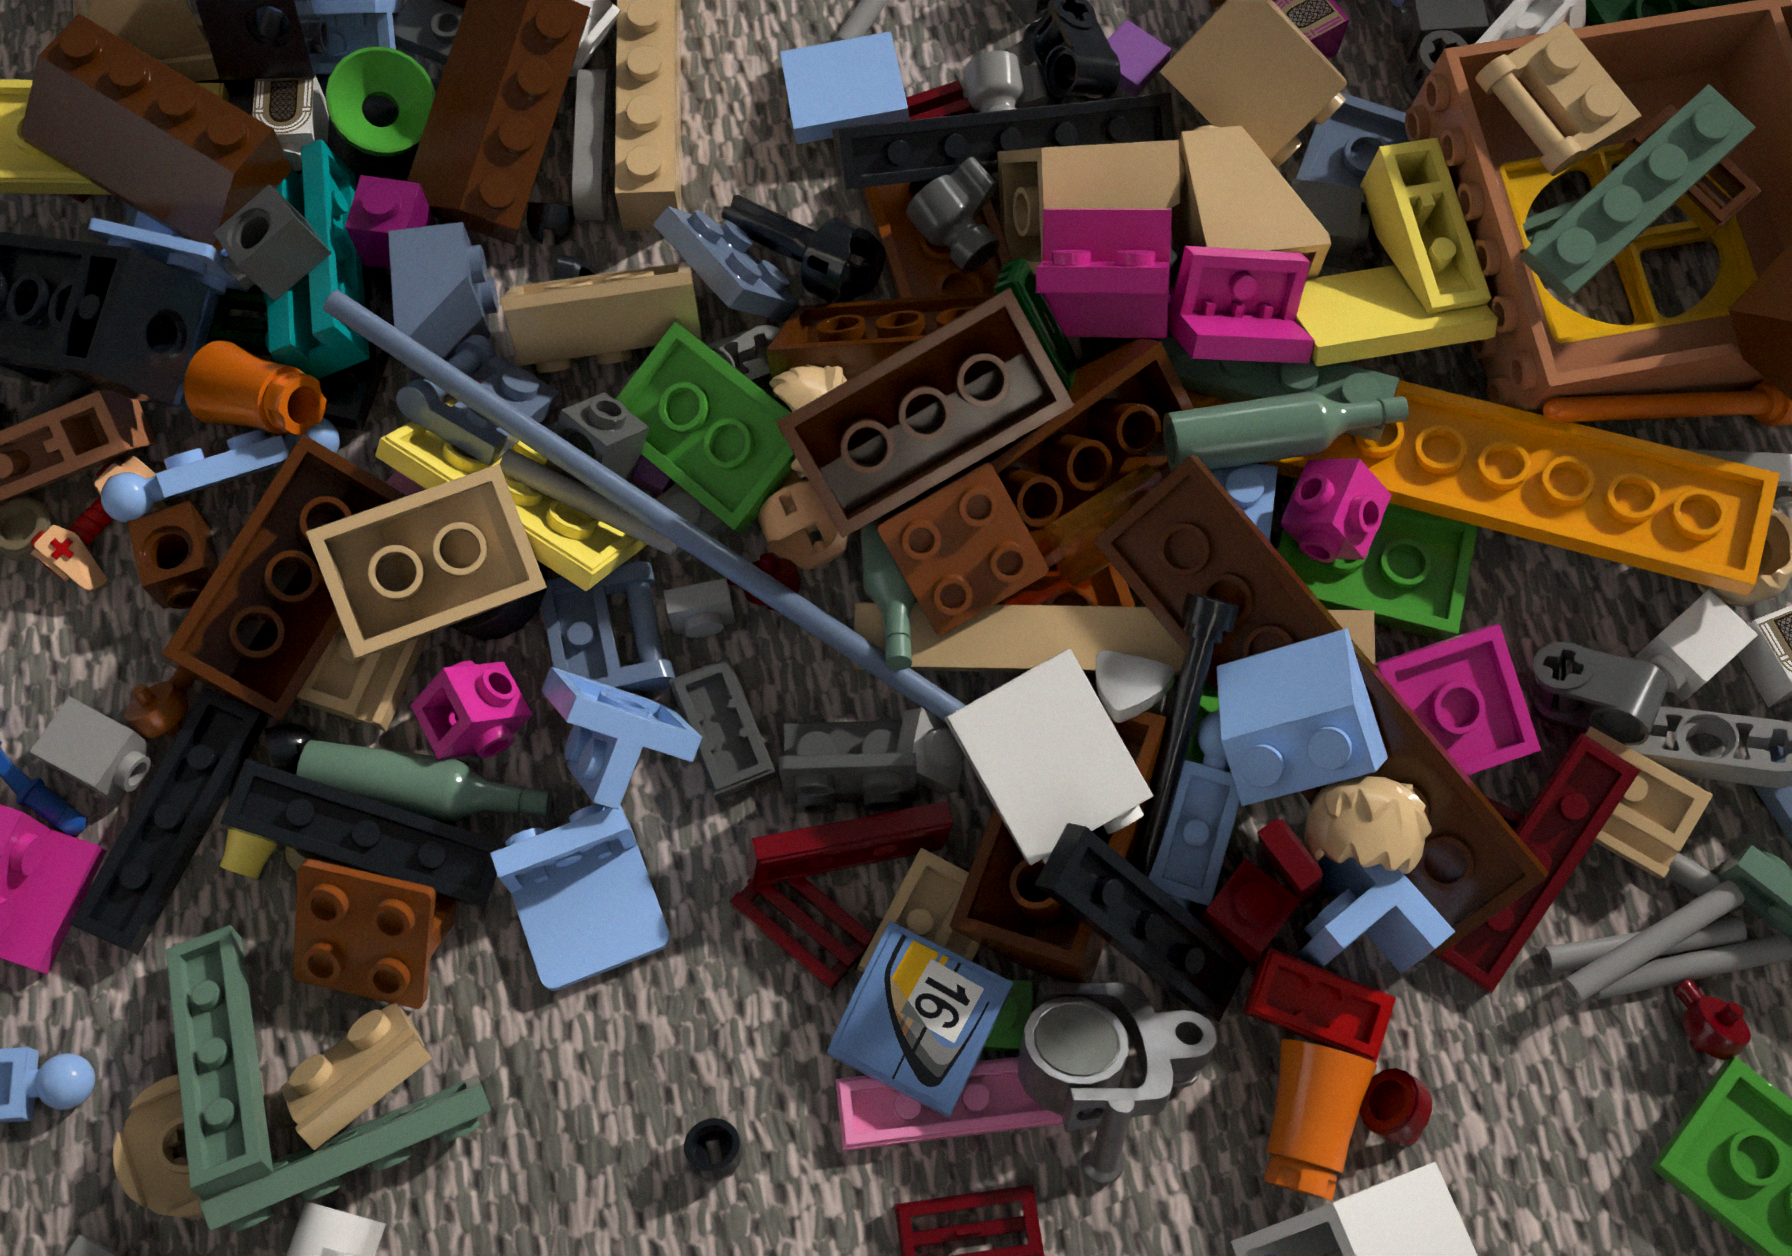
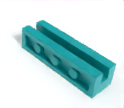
M322 139L301 147L302 173L297 174L292 169L276 190L309 222L331 254L276 301L263 291L268 317V332L265 335V342L271 357L276 363L298 368L303 373L309 374L317 380L370 358L369 341L323 310L326 299L335 290L341 291L365 308L366 303L362 261L345 228L356 192L355 173Z

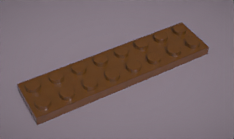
M1197 455L1189 456L1093 541L1184 652L1186 651L1189 635L1183 633L1186 621L1180 619L1187 592L1239 605L1233 632L1226 631L1223 643L1215 644L1206 679L1217 692L1218 665L1343 629ZM1351 639L1388 755V759L1376 772L1362 776L1386 777L1399 783L1413 784V791L1426 805L1424 812L1432 827L1431 833L1425 838L1420 861L1410 873L1404 875L1455 930V933L1432 951L1437 957L1544 881L1549 872ZM1327 785L1300 791V793L1311 805L1318 792Z

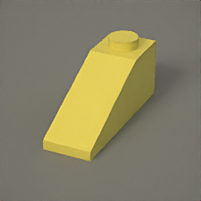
M1438 137L1380 146L1360 187L1363 188L1364 200L1377 239L1426 312L1432 314L1488 304L1491 295Z

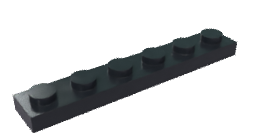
M1171 93L832 129L839 190L934 180L943 175L950 176L970 157H974L988 173L998 172V151L1175 140Z

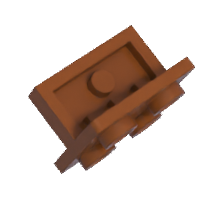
M988 461L977 464L943 485L939 483L916 496L917 500L876 524V530L930 624L939 635L954 629L1037 581L1049 572L1048 565L994 467Z
M306 859L298 868L293 978L302 983L392 1004L396 1002L401 1006L420 1009L427 1000L431 956L454 925L457 901L436 896L435 889L430 886Z

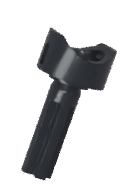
M734 195L731 206H724L721 218L734 223L751 240L801 263V280L806 291L830 303H839L873 291L877 285L884 266L885 249L873 234L858 225L835 217L827 220L815 231L740 195ZM851 254H855L865 258V260L862 261L861 265H857L850 261Z

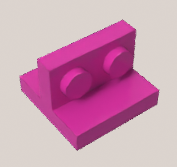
M1172 208L1043 209V261L1036 266V293H1044L1066 337H1168Z
M1185 246L1176 288L1169 287L1168 331L1192 359L1309 364L1315 340L1295 320L1310 261L1302 253Z
M1500 624L1488 625L1373 664L1467 776L1541 751Z
M1 804L0 959L48 975L71 927L70 922L85 898L107 851L99 845L52 830L26 813Z

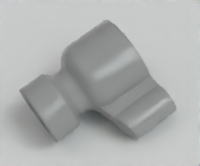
M990 51L972 58L965 66L964 73L968 101L972 109L977 113L1040 107L1046 105L1050 100L1049 91L1046 88L1044 78L1038 66H1022L1019 57L1011 52Z

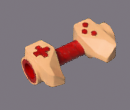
M130 455L123 463L105 464L97 472L96 476L98 479L95 481V488L100 496L72 526L64 529L57 525H52L46 532L43 530L39 531L31 539L30 544L33 551L30 554L64 582L71 579L87 592L96 591L108 582V579L86 547L113 520L105 512L101 504V491L106 481L112 476L124 472L135 473L145 479L155 476V473L133 455ZM163 501L156 502L151 512L167 508Z

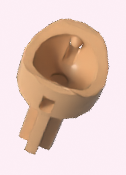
M796 470L790 472L777 491L765 501L759 510L758 521L769 549L780 558L791 560L799 568L809 570L827 564L841 555L846 549L848 535L842 538L810 481H807L806 478L799 479ZM819 529L824 542L816 541L813 543L810 533Z

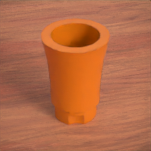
M227 340L213 341L199 349L189 362L184 377V396L190 411L200 421L211 425H238L257 428L275 434L305 435L310 427L321 423L326 410L327 399L321 393L319 380L303 373L298 368L276 363L255 355L238 344Z
M1292 1039L1280 1040L1278 1088L1273 1123L1266 1153L1272 1156L1267 1164L1264 1182L1320 1199L1333 1200L1337 1181L1336 1173L1343 1174L1350 1139L1362 1100L1377 1067L1376 1063L1351 1053L1318 1044Z

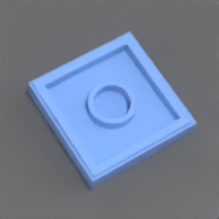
M891 31L780 51L796 144L833 138L832 129L910 120Z

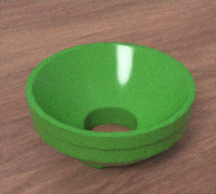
M371 46L350 53L335 66L328 79L326 106L334 128L350 146L373 156L392 157L404 154L420 143L436 92L432 80L424 68L412 57L392 48ZM383 96L395 104L398 110V118L389 126L377 127L366 120L362 112V106L371 97Z

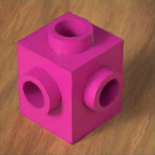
M1360 458L1307 460L1280 524L1299 543L1300 550L1306 556L1316 561L1330 563L1336 559H1365L1375 534L1382 523L1383 515L1392 495Z
M463 661L451 667L442 668L410 705L438 760L478 754L480 758L495 756L513 744L515 740L513 735L533 715L504 661L484 664Z

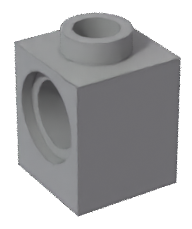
M68 696L32 747L30 753L56 771L119 804L127 792L135 790L145 780L151 766L150 758L156 749L135 731Z

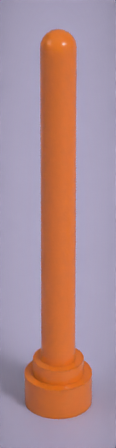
M1766 379L1755 385L1751 390L1555 397L1545 403L1543 414L1548 421L1553 423L1751 415L1766 426L1792 425V400Z

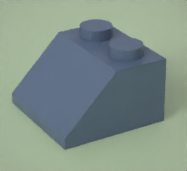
M458 222L388 231L394 327L445 361H449L455 356L457 346L468 337L481 335L488 339L491 336L489 314L499 312L497 289L494 278L487 277L483 248L481 245H471L464 223ZM409 368L414 379H425L423 376Z

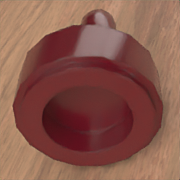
M1397 1068L1386 1069L1372 1077L1362 1100L1359 1113L1363 1124L1371 1132L1386 1141L1396 1143L1399 1146L1410 1147L1417 1142L1423 1129L1428 1124L1432 1113V1097L1428 1087L1407 1071Z

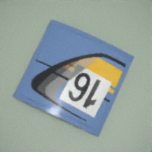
M890 921L849 1001L827 1050V1055L950 1118L981 1057L982 1049L1012 991L1013 982Z

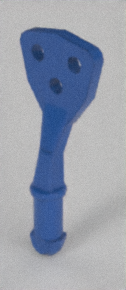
M0 747V777L17 795L16 802L18 805L27 806L54 827L61 829L70 836L81 833L86 828L87 818L75 810L74 806L46 787L41 778L31 779L12 763Z

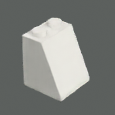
M1071 649L1055 655L944 718L1025 861L1030 865L1041 859L1046 864L1067 823L1086 826L1091 831L1103 825L1107 834H1112L1141 818L1144 813L1139 804L1153 797L1151 790Z
M1436 1161L1231 1241L1236 1256H1264L1268 1254L1276 1256H1478Z

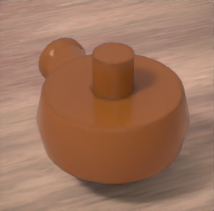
M176 670L168 682H161L149 688L145 684L137 686L131 692L135 699L129 704L124 714L129 728L144 739H151L163 733H166L168 736L176 734L181 729V725L178 722L188 709V701L184 693L194 684L195 679Z

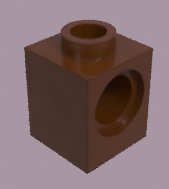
M190 501L147 513L135 520L127 521L142 588L163 609L169 607L174 609L191 608L219 565L209 524ZM188 554L183 563L169 569L171 562L175 558Z

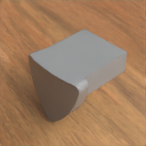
M1101 651L1097 654L1095 669L1097 696L1114 722L1121 723L1145 711L1166 717L1168 691L1175 681V670L1173 667L1151 659L1120 652Z

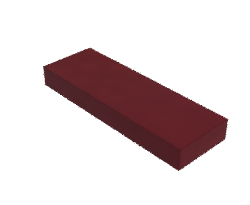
M948 801L752 838L747 860L752 885L761 886L918 854L920 848L929 852L942 850L954 823Z
M1277 817L1259 830L1257 834L1261 853L1290 892L1301 900L1299 904L1303 907L1320 895L1323 871L1284 819L1279 820Z

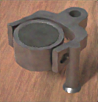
M1040 982L1034 1011L1031 1013L1023 1032L1018 1055V1078L1026 1094L1039 1106L1056 1114L1063 1115L1062 1121L1065 1132L1099 1125L1093 1149L1087 1151L1083 1157V1169L1092 1180L1099 1183H1111L1116 1181L1123 1171V1162L1120 1154L1131 1118L1160 1113L1165 1109L1172 1086L1185 1088L1192 1086L1198 1080L1201 1070L1210 1061L1217 1040L1216 1030L1207 1018L1194 1011L1179 1010L1155 1013L1143 991L1130 982ZM1127 1032L1137 1051L1142 1070V1085L1138 1088H1118L1129 1052Z

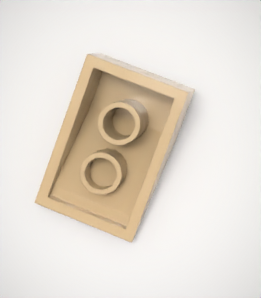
M500 464L306 532L354 657L357 659H362L547 588Z

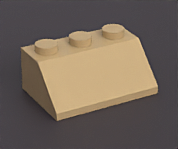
M687 262L512 286L500 298L520 366L535 364L537 373L569 369L573 367L571 358L591 355L596 356L597 364H610L632 359V349L656 346L674 321L699 340L702 339L692 267Z

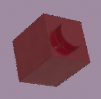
M1245 858L1198 920L1248 961L1247 967H1249L1263 952L1301 900Z

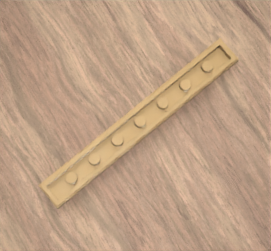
M855 602L854 631L885 651L883 616L879 607L875 603ZM919 603L913 605L910 613L912 665L909 668L916 671L1024 672L1065 650L1071 649L1084 673L1095 674L1096 656L1099 652L1114 651L1164 663L1173 667L1175 675H1179L1185 652L1148 607L995 604L943 635L935 632ZM1328 610L1343 629L1348 628L1351 639L1374 664V610ZM853 662L854 669L865 670Z

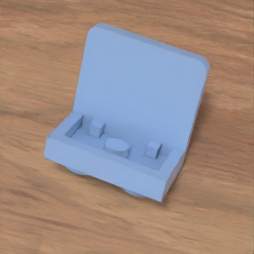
M601 804L587 806L573 813L569 817L570 823L547 832L543 828H531L521 831L505 841L506 847L490 853L498 878L512 895L540 981L551 991L561 990L661 951L670 942V933L633 830L621 805L619 810L608 808Z

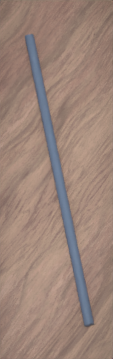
M333 291L326 299L323 310L899 693L930 711L943 722H945L944 718L966 706L911 668L905 670L889 669L886 666L885 651L341 291Z

